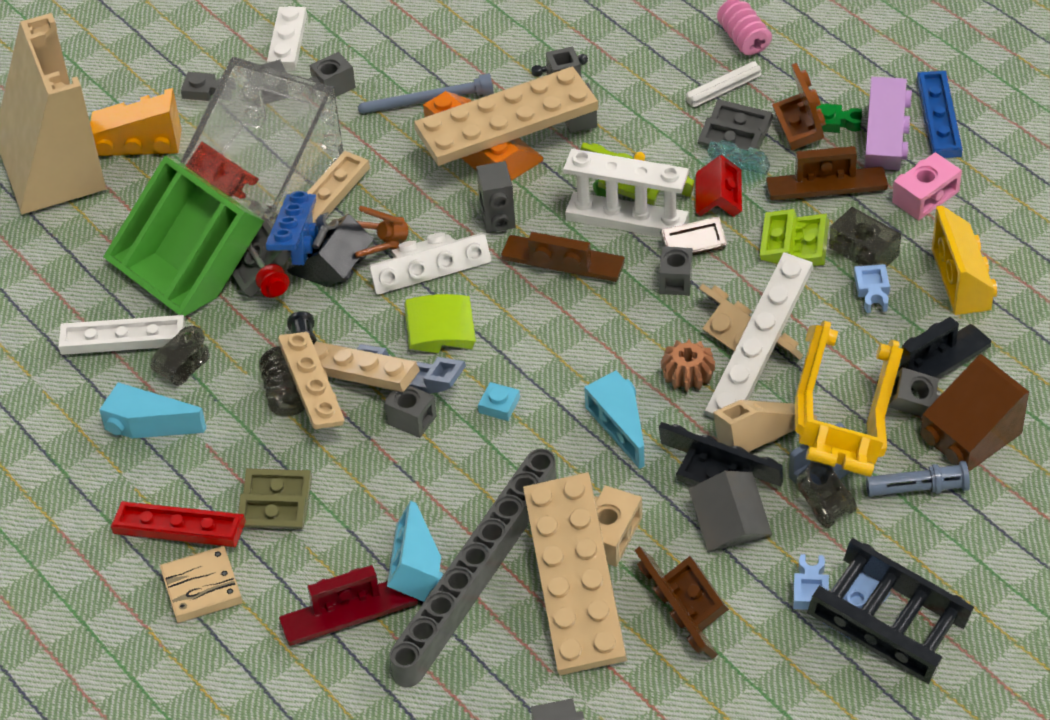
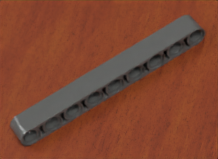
M542 448L533 450L527 455L389 653L392 677L399 686L412 687L423 679L530 523L523 487L557 479L556 460L551 451Z

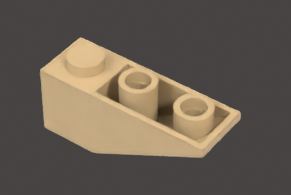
M738 400L713 412L718 442L731 447H742L748 453L795 431V404ZM813 414V419L817 420V416Z

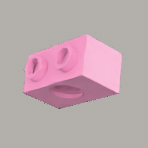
M935 152L925 160H920L915 167L895 179L892 203L919 221L936 209V206H940L960 191L962 170Z

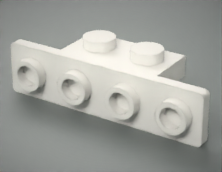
M440 232L429 235L427 237L428 240L422 242L407 241L399 244V248L391 250L392 259L369 266L375 292L377 294L386 293L491 262L486 235L479 233L454 240L449 234L445 235V233Z

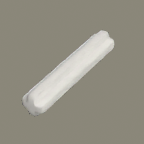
M752 61L686 93V101L691 107H697L760 77L761 67Z

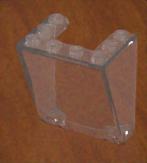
M232 57L183 155L181 163L187 165L260 218L264 216L274 225L286 195L296 191L308 192L343 153L335 88L274 68Z

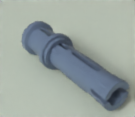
M960 461L959 465L939 467L938 464H932L928 467V470L866 476V486L869 497L931 490L932 493L940 494L942 490L956 488L968 491L970 489V479L966 461Z

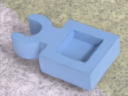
M886 265L855 266L854 278L858 297H865V311L871 313V305L879 303L882 306L883 312H887L889 302L887 295L890 292V284Z
M805 554L800 555V573L794 574L793 609L808 610L812 595L819 585L829 591V575H823L825 569V558L823 555H819L818 564L814 566L806 563Z

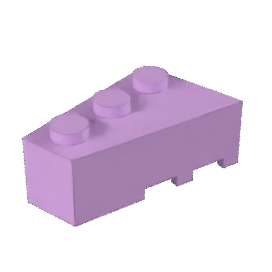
M871 77L865 168L883 167L885 170H900L901 159L907 160L908 142H903V133L909 134L910 116H904L905 108L911 107L912 90H906L907 79Z

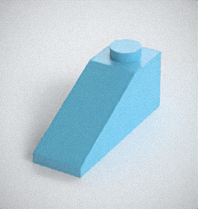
M616 370L584 387L585 408L640 469L645 466L644 441L636 402V390L632 382L628 379L625 380Z
M119 382L99 409L105 430L114 435H123L129 438L204 433L206 430L201 407Z
M410 501L396 524L387 587L424 602L430 591L434 589L443 576V572H440L441 555L417 503Z

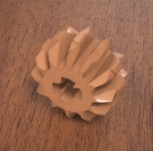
M690 339L686 343L676 340L674 347H666L663 359L661 360V369H663L665 382L672 383L674 390L682 386L688 392L690 387L700 390L703 384H710L713 371H715V361L711 348H704L702 341L694 344Z

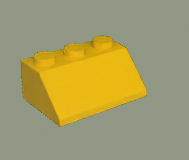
M936 206L931 249L954 314L961 315L990 311L992 309L993 297H997V284L994 278L990 279L989 263L987 257H982L979 236L974 235L969 222L944 206Z

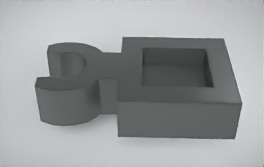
M187 72L181 88L182 99L210 101L211 96H216L221 100L230 99L229 89H234L233 79L223 77L216 80L215 74Z

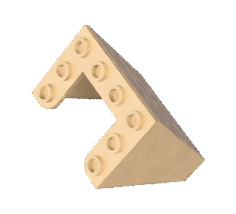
M52 13L20 21L0 108V156L21 215L107 190L82 88L77 76L71 78L72 84H70Z

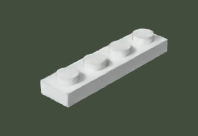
M184 315L63 323L60 326L58 347L60 354L65 355L184 346L185 319Z

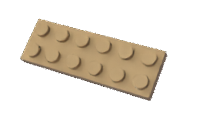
M572 66L414 121V127L434 161L440 166L598 110V100Z
M589 472L524 486L559 676L627 661Z

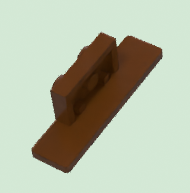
M855 146L796 151L795 175L766 178L770 200L887 190L888 182L883 167L856 169L857 152Z
M531 232L529 238L510 235L501 253L502 260L613 282L618 281L625 263L624 256L591 250L590 242Z
M639 546L634 550L641 560L637 563L639 569L649 580L651 578L654 579L657 585L653 589L658 597L665 604L668 602L671 604L673 610L670 612V615L680 628H687L690 635L686 638L698 654L704 651L714 659L718 653L702 630L728 611L729 608L691 556L664 575L653 557Z

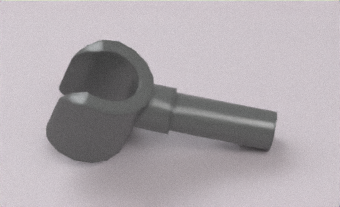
M329 212L319 215L316 219L319 232L312 244L314 249H319L328 231L335 229L339 224L337 218L333 219L330 225L326 223V217Z

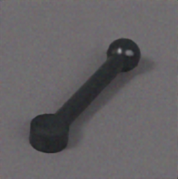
M586 54L578 55L581 65L588 62ZM533 66L531 69L532 75L535 77L541 76L543 72L547 71L546 66Z

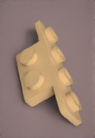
M702 283L699 289L719 304L702 329L729 349L735 351L751 319L749 315L752 311L739 301L734 305L727 301L729 295L716 285L710 289ZM783 333L776 344L798 360H801L803 354L796 349L799 343L786 333Z
M300 332L279 335V346L312 427L314 429L342 426L344 424L343 414L309 333Z

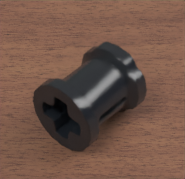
M305 311L291 314L287 318V327L291 334L308 332L313 345L315 344L317 339L312 329L315 324L313 315Z

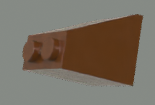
M980 354L922 414L920 435L927 444L934 446L943 453L950 463L959 465L960 461H966L968 471H971L1022 434L1029 391Z

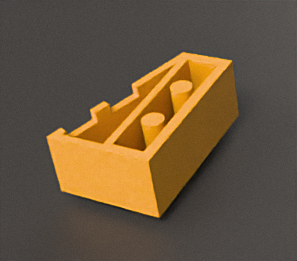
M173 88L166 89L164 94L152 98L149 95L140 97L139 102L129 105L123 102L92 112L90 125L98 156L179 153L182 129Z

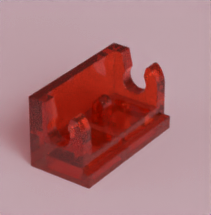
M201 141L186 164V167L230 197L234 195L240 199L245 198L246 194L242 191L244 185L247 183L249 185H256L259 180L258 177L203 141Z

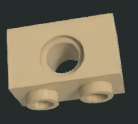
M605 485L599 497L595 496L594 498L607 562L609 565L617 567L642 519V497Z

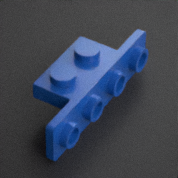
M296 191L286 195L267 239L266 250H291L292 265L305 264L308 254L313 253L312 244L318 234V227L316 223H313L312 218L316 194Z

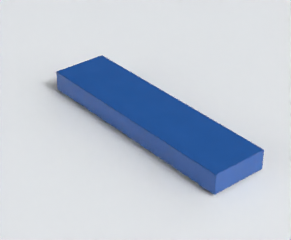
M946 71L917 72V84L931 154L936 152L943 158L962 157L963 149Z

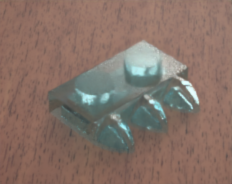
M721 140L720 143L711 141L707 149L711 160L722 155L739 168L767 175L771 165L763 151L751 147L748 150L737 148V145L730 141Z

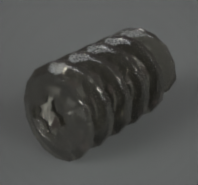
M277 346L267 350L259 360V370L261 371L268 406L276 415H297L305 410V407L281 348Z

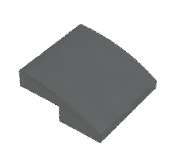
M718 99L711 117H707L698 144L754 158L769 130L773 114L769 111Z

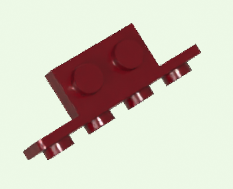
M373 565L308 585L311 606L279 617L288 645L293 646L417 605L418 599L387 587L388 581L378 584L377 574Z

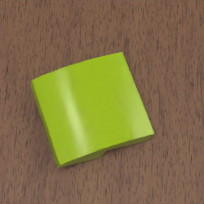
M795 209L766 212L760 248L761 260L778 264L783 252L813 262V266L825 265L829 231L827 213L797 217Z
M435 294L405 300L404 307L409 349L439 353L442 345L473 349L476 338L470 296Z

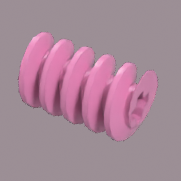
M727 0L719 8L717 20L740 52L745 55H754L763 51L772 40L770 30L767 29L749 3L740 0Z

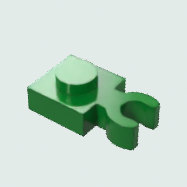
M822 103L816 107L821 109L826 125L821 126L823 132L840 133V127L854 132L861 131L862 109L851 108L847 111H842V105Z

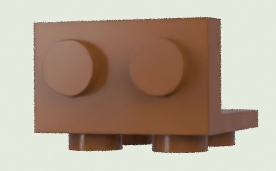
M797 63L791 64L799 94L772 104L774 113L791 150L825 138L821 126L826 125L821 109L816 108L821 105L815 88L809 90V87L812 85L806 69L800 71Z

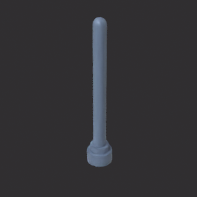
M490 73L479 75V78L474 79V82L363 102L359 104L358 110L360 113L366 114L425 103L445 91L459 96L476 93L477 96L482 95V97L494 94Z

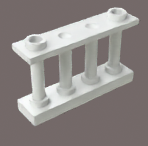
M571 149L563 168V173L577 176V192L573 191L565 211L567 221L661 237L660 231L662 229L688 223L689 211L676 209V193H682L689 174V168ZM589 178L606 181V197L589 194ZM618 183L635 186V202L618 199ZM647 188L664 191V207L647 204Z

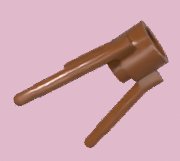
M359 206V211L384 220L380 223L357 222L363 228L377 230L378 237L386 243L357 251L355 253L356 257L367 256L387 249L399 248V243L406 241L409 231L403 217H395L369 207Z

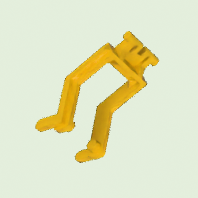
M823 320L821 325L809 326L805 341L810 342L795 396V431L799 434V443L809 446L806 453L807 460L832 467L840 464L843 470L871 477L878 457L884 456L887 450L885 415L903 349L899 348V341L890 340L888 345L880 343L876 359L883 360V365L866 423L867 434L814 420L813 389L826 345L834 346L838 331L830 329L831 322Z

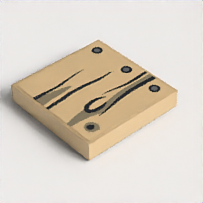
M225 546L160 565L177 623L243 603Z

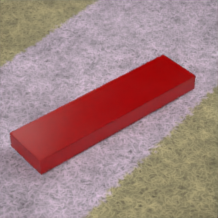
M122 501L111 524L113 534L236 547L246 520L244 514Z

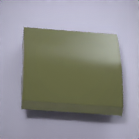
M246 468L243 494H240L238 514H244L246 520L244 527L303 529L311 491V470Z

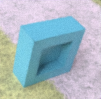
M490 382L478 404L479 413L509 421L520 399V390Z

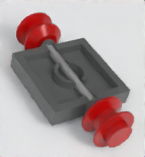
M262 216L261 219L264 220L262 226L232 275L243 292L250 297L261 289L264 296L275 298L282 295L289 287V277L284 273L281 266L291 257V250H266V242L273 224Z

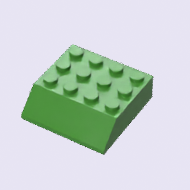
M165 155L103 258L178 315H184L185 317L219 296L264 220L187 165Z

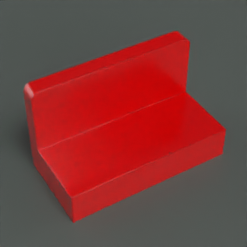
M719 155L696 172V213L699 216L704 215L715 206H719L733 217L742 212V170L722 155Z

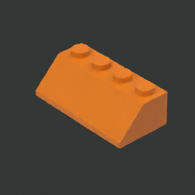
M445 91L423 104L424 118L471 102L472 100ZM516 138L462 157L461 159L475 170L476 166L506 161L512 181L541 163L543 156L520 138Z

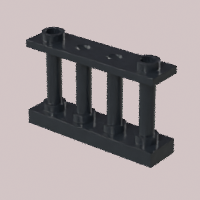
M852 537L843 559L849 566L832 591H828L819 585L812 595L807 614L929 684L942 660V656L935 653L936 649L952 624L964 630L974 606L968 604L962 597L947 592L875 551L869 544L861 543ZM864 572L880 582L864 606L858 608L843 598L859 574ZM891 589L910 599L893 626H889L873 617ZM923 606L941 617L925 642L920 644L904 635V633Z

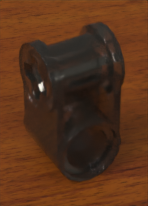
M188 326L181 329L173 339L154 354L150 363L151 370L176 386L185 383L209 359L208 347L203 344L205 339L203 330L196 326Z
M813 461L798 475L796 486L813 510L816 519L824 527L830 528L839 517L856 511L857 505L854 497L845 488L832 466ZM810 473L819 477L821 485L812 481Z

